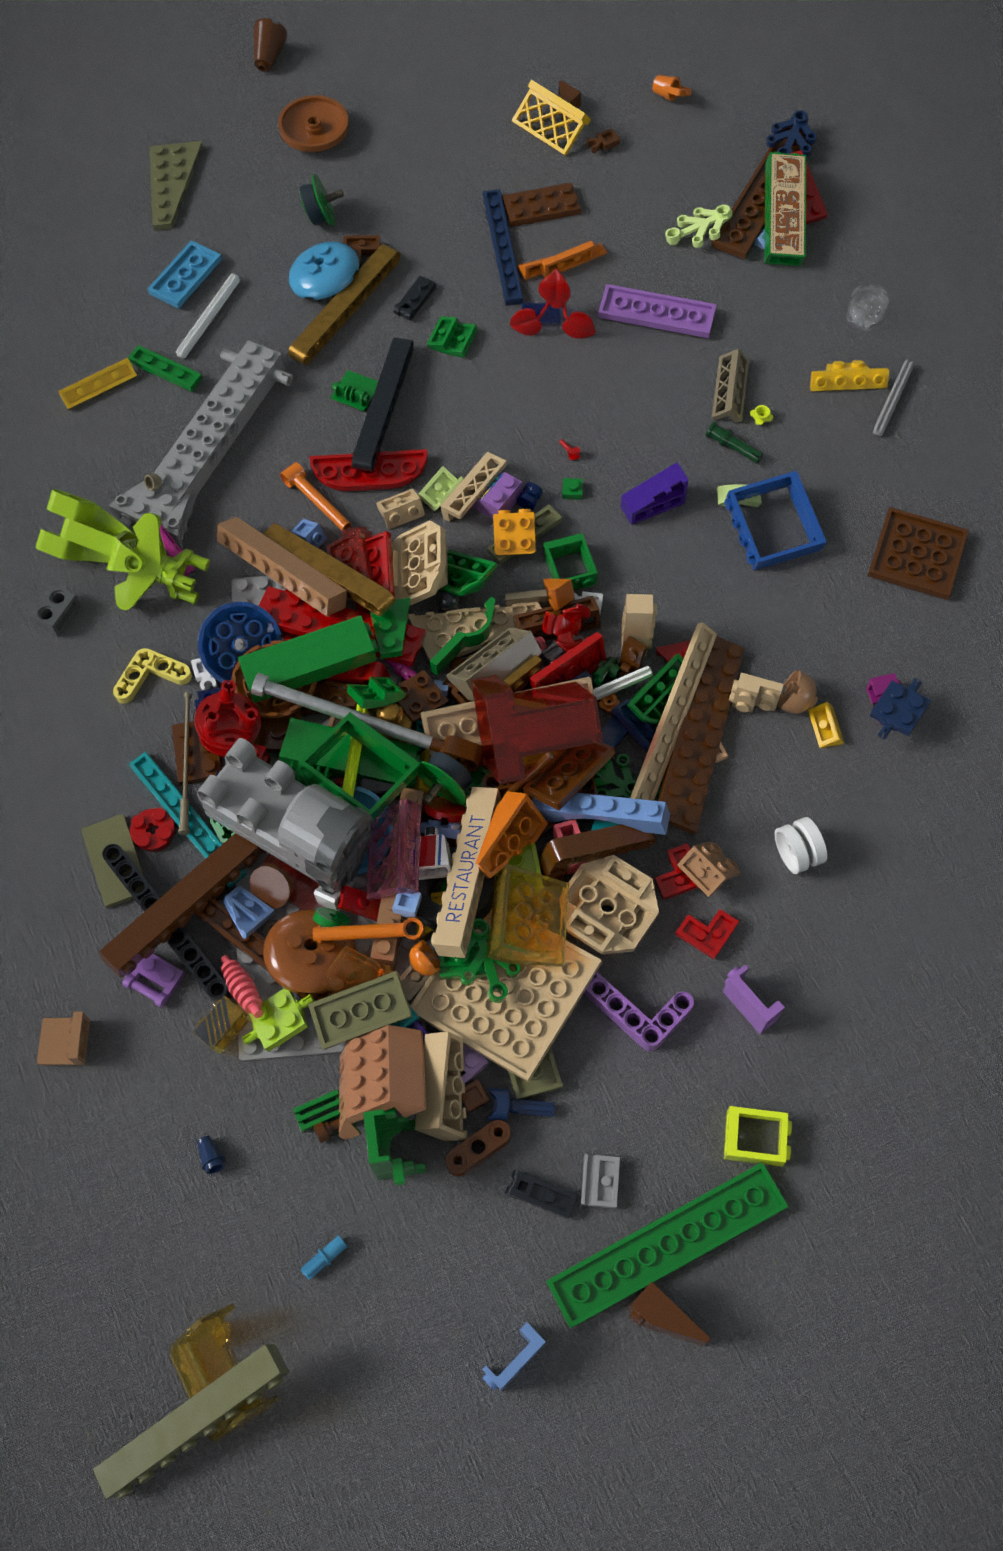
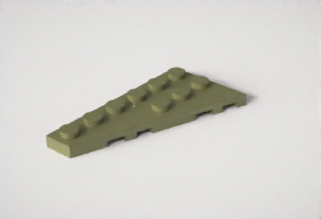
M202 141L149 146L154 231L173 228L178 215L179 205L183 202L184 192L187 191L194 173V165L198 162L199 152L203 149Z

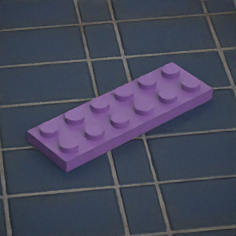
M606 284L598 311V318L709 338L717 304Z

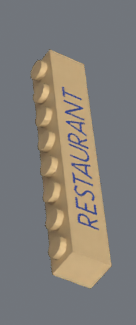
M472 787L470 796H467L466 814H463L461 819L462 830L457 835V850L452 854V870L447 874V889L442 894V909L437 914L436 932H433L431 944L434 946L438 956L466 958L485 877L476 865V860L495 808L502 800L498 788Z

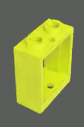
M730 1106L726 1116L724 1159L756 1164L763 1162L764 1165L782 1167L786 1160H790L791 1146L787 1145V1135L791 1136L792 1121H788V1113ZM739 1117L779 1121L778 1155L737 1150Z

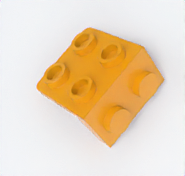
M519 509L518 513H510V510H499L498 514H493L495 554L518 555L535 553L536 520L535 513L531 512V509Z

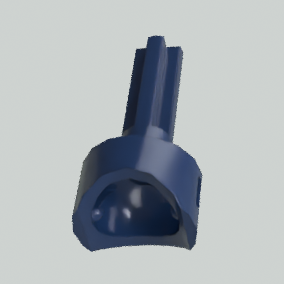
M488 1089L492 1097L493 1106L490 1114L486 1117V1121L502 1120L506 1122L509 1113L553 1117L554 1102L510 1099L508 1089Z

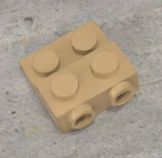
M741 673L739 680H734L729 697V701L732 703L731 707L736 708L740 712L752 713L754 706L765 711H775L783 684Z

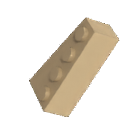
M449 1031L425 1034L424 1065L427 1109L417 1113L415 1130L442 1141L466 1140L467 1130L463 1131V1118H466V1108H462L461 1094L465 1093V1083H463L460 1077V1071L464 1070L463 1039Z

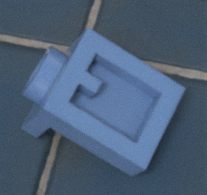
M303 519L291 531L317 548L327 539L320 525L307 519Z

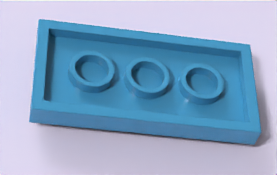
M191 240L147 289L148 293L179 309L222 261L221 254Z

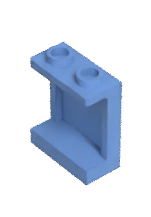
M528 1322L520 1329V1334L529 1344L499 1376H495L487 1366L482 1369L486 1374L483 1380L493 1391L497 1387L502 1391L545 1346L546 1342Z

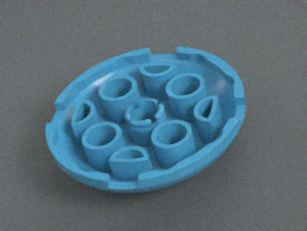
M335 241L319 243L305 250L294 261L289 272V285L292 291L303 299L313 297L314 300L333 296L353 281L355 271L359 270V258L355 250L347 244Z

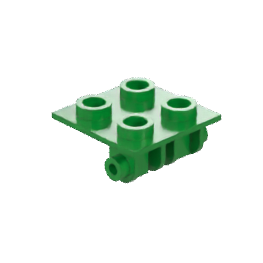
M347 370L340 382L332 384L334 392L330 399L364 412L373 398L378 381Z

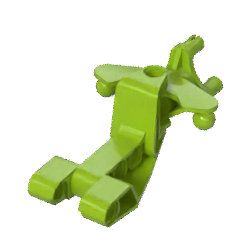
M52 489L46 509L65 517L60 534L41 528L35 546L36 549L63 560L108 563L106 570L127 572V580L115 586L116 604L122 610H129L135 606L137 601L157 582L166 584L171 598L176 600L182 599L193 605L197 603L200 593L193 591L195 587L193 584H196V580L184 576V573L189 565L206 572L210 565V559L196 555L194 551L187 548L173 558L167 556L160 534L162 520L159 515L155 513L142 515L133 526L135 531L133 533L96 502L62 490Z

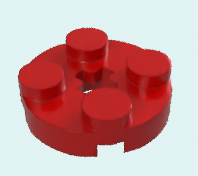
M162 808L144 810L131 820V838L137 847L147 852H158L167 848L173 835L175 836L176 826L172 817ZM152 826L159 827L153 835L151 832H148Z

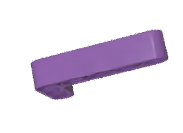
M596 972L583 993L638 1045L650 1052L658 1049L689 1016L694 1004L693 997L689 993L678 992L650 1020L598 972ZM595 987H601L604 989L605 992L601 995H597L592 991V989ZM684 1001L687 1003L688 1008L680 1009L676 1002ZM617 1002L622 1006V1009L615 1011L611 1009L610 1004ZM668 1017L672 1020L673 1024L665 1026L660 1019ZM635 1018L640 1024L633 1027L628 1024L627 1020ZM653 1034L656 1036L657 1041L650 1043L645 1039V1035Z

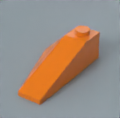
M507 791L495 808L476 860V865L487 878H492L503 869L514 855H520L525 846L537 841L548 824L527 794Z

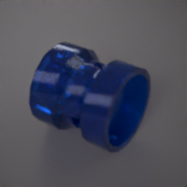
M527 482L523 487V493L519 494L517 498V504L523 509H531L532 511L535 509L537 500L541 498L543 491L537 484Z

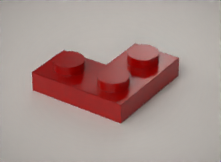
M688 843L667 850L666 854L674 871L657 876L654 879L662 900L699 888L677 866L691 850Z
M719 909L708 926L688 914L675 935L714 960L737 927L739 921Z

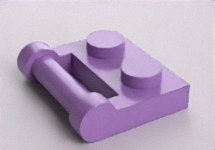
M152 954L149 958H143L137 964L136 969L124 978L122 985L128 989L133 988L155 1001V1005L162 1008L186 974L184 971ZM141 975L164 988V990L158 993L139 982L138 978Z

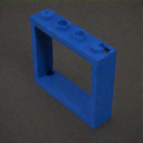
M797 471L728 491L724 501L725 507L732 515L733 527L738 530L739 542L742 547H745L747 562L752 565L754 571L821 551L826 544V539ZM787 487L810 543L760 558L738 501Z

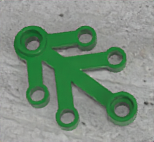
M620 754L616 761L617 766L621 768L623 779L616 776L611 759L604 765V769L601 768L595 774V776L599 777L594 779L596 788L610 784L618 787L609 791L599 788L597 789L598 794L603 793L605 796L630 798L632 791L628 790V787H634L637 780L632 778L628 755ZM625 759L627 762L622 764L619 760ZM586 785V787L581 789L586 790L589 789V787Z
M475 919L466 958L454 957V960L458 964H465L468 961L469 952L476 942L479 952L468 969L462 972L460 980L466 986L472 985L476 978L475 974L483 963L490 985L488 997L494 1003H501L507 997L508 988L504 983L499 982L494 963L503 967L509 977H516L519 974L520 964L503 957L512 954L514 949L513 943L490 932V927L485 920ZM479 929L482 933H477L474 930ZM487 941L499 947L500 954L490 949ZM503 946H508L510 950H504ZM509 967H515L517 971H511ZM464 975H469L472 979L467 980ZM498 992L501 997H497L493 993Z

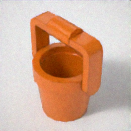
M657 75L652 86L653 93L669 101H674L677 96H691L692 89L680 86V79L675 76Z

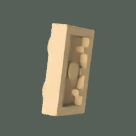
M413 488L376 503L388 529L395 528L425 515L421 499Z

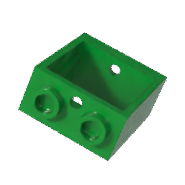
M583 533L543 543V555L552 579H560L553 560L554 558L580 552L587 573L565 578L571 579L573 590L583 587L589 588L597 584L598 573Z

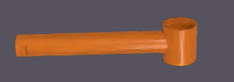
M298 462L293 463L280 473V477L287 487L291 488L295 485L342 532H347L351 528L352 524L305 479L306 472Z
M409 918L404 923L321 927L319 925L313 928V941L321 943V941L390 937H407L410 940H418L424 934V925L417 918ZM411 923H417L420 927L418 934L414 936L407 933V927Z

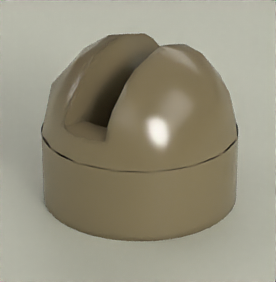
M152 473L145 475L144 483L146 488L152 491L161 487L162 479L157 474Z

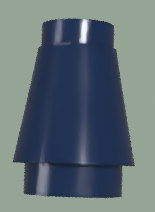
M210 1136L200 1138L197 1144L202 1169L209 1175L218 1173L225 1167V1157Z

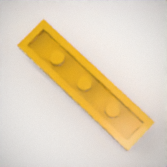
M125 358L59 390L58 393L66 408L70 409L137 375L129 359Z

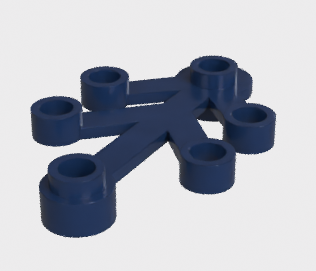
M798 110L794 112L790 120L772 125L771 132L774 135L767 136L766 145L768 147H775L778 141L787 139L784 147L779 148L777 152L790 154L792 153L793 143L796 141L803 155L808 157L812 150L810 145L815 144L817 134L812 132L808 126L809 118L807 113ZM792 127L791 130L782 132V129ZM800 128L806 135L805 140L799 133Z

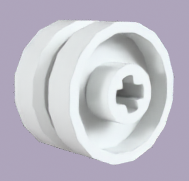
M803 817L794 821L792 826L787 824L775 830V841L780 856L793 874H799L808 870L809 865L818 866L826 862L827 850L818 827L810 818Z

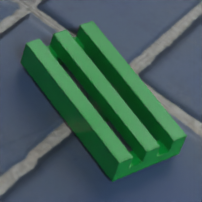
M334 1090L293 1109L302 1133L314 1128L313 1125L321 1121L325 1123L341 1115L338 1109L309 1123L304 1124L303 1122L338 1106V1090ZM336 1098V1100L333 1102H330L306 1114H300L304 1111H307L313 1107H316L322 1103H325L331 1099Z

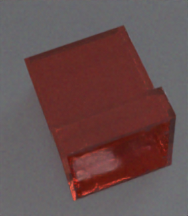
M497 675L470 679L480 742L484 749V764L499 784L526 779L523 757L603 741L597 697L576 681L513 693V690Z

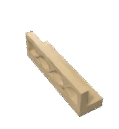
M487 452L440 506L443 518L449 522L454 517L461 519L507 466V461Z

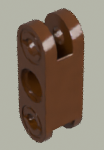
M502 1120L492 1121L450 1150L446 1156L448 1171L456 1177L464 1176L506 1147L511 1139L509 1125ZM501 1132L503 1135L501 1137L495 1136V1133ZM476 1143H482L485 1146V1150L480 1154L472 1151V1147ZM462 1160L461 1165H455L454 1162Z

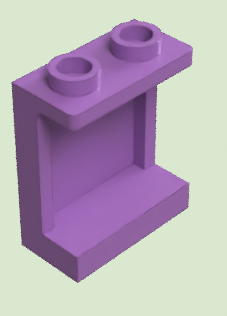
M744 965L742 968L737 966L728 973L723 992L761 1034L779 1019L785 1007L778 1000L767 1009L743 981L749 967L747 965Z

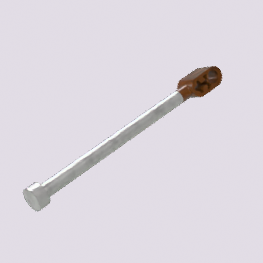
M259 672L252 685L251 693L263 697L265 693L341 720L351 712L379 733L449 755L458 761L468 772L478 770L484 753L481 745L466 739L448 735L443 741L269 681V676Z

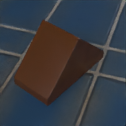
M559 81L558 96L577 109L581 107V92L569 84Z

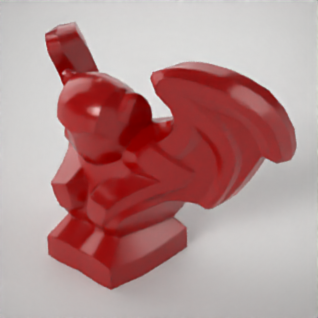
M576 604V607L564 609L563 614L555 615L552 612H545L542 625L543 631L546 634L551 635L554 633L558 636L555 642L566 653L583 642L581 638L574 640L573 635L578 636L581 630L582 618L580 617L589 618L591 615L590 609L583 604Z

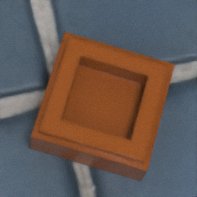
M478 1079L465 1086V1093L461 1094L462 1102L468 1113L490 1102Z

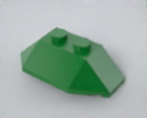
M447 549L448 585L440 588V590L459 596L478 592L493 577L498 565L496 562Z
M679 653L665 664L627 704L641 721L659 724L683 662V657Z

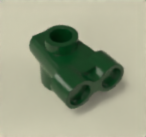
M609 657L606 661L601 660L596 672L593 674L595 679L592 682L593 689L604 685L608 679L613 681L619 678L618 674L621 672V666L617 664L618 660L616 658Z

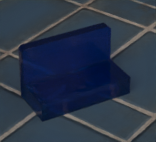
M522 302V309H533L537 316L547 302ZM549 305L542 318L539 319L541 323H560V308L556 309Z

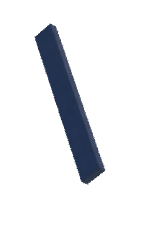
M500 189L482 191L505 306L523 304L524 298Z

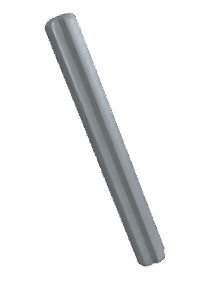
M909 360L904 361L873 430L874 435L879 437L883 435L912 372L913 362Z

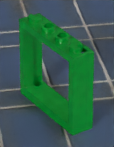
M349 712L298 762L296 774L302 781L308 782L311 785H319L349 804L364 809L372 816L371 824L417 776L421 763ZM346 734H349L403 774L370 810L313 768Z

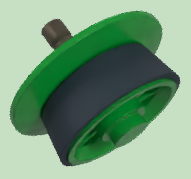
M314 174L312 175V184L300 186L303 208L315 226L324 221H327L330 226H334L335 218L331 201L344 197L343 190L340 189L327 194L322 181Z
M434 752L428 762L419 761L421 764L418 776L430 788L422 799L426 805H429L437 794L454 804L462 805L466 802L467 798L464 790L472 783V778L458 761L441 752Z

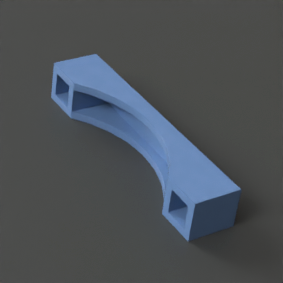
M576 793L559 811L532 798V802L547 822L558 823L570 819H597L622 824L646 833L666 835L670 818L666 802Z

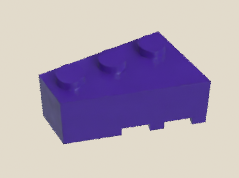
M678 462L623 494L621 497V509L630 524L633 525L685 504L689 480Z

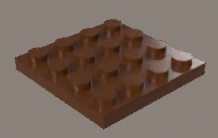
M889 507L867 576L948 600L969 530Z

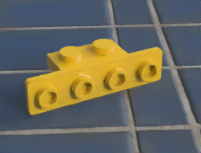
M854 360L852 363L834 361L833 364L826 365V371L811 372L810 390L830 391L887 388L889 369H869L866 363L861 360Z

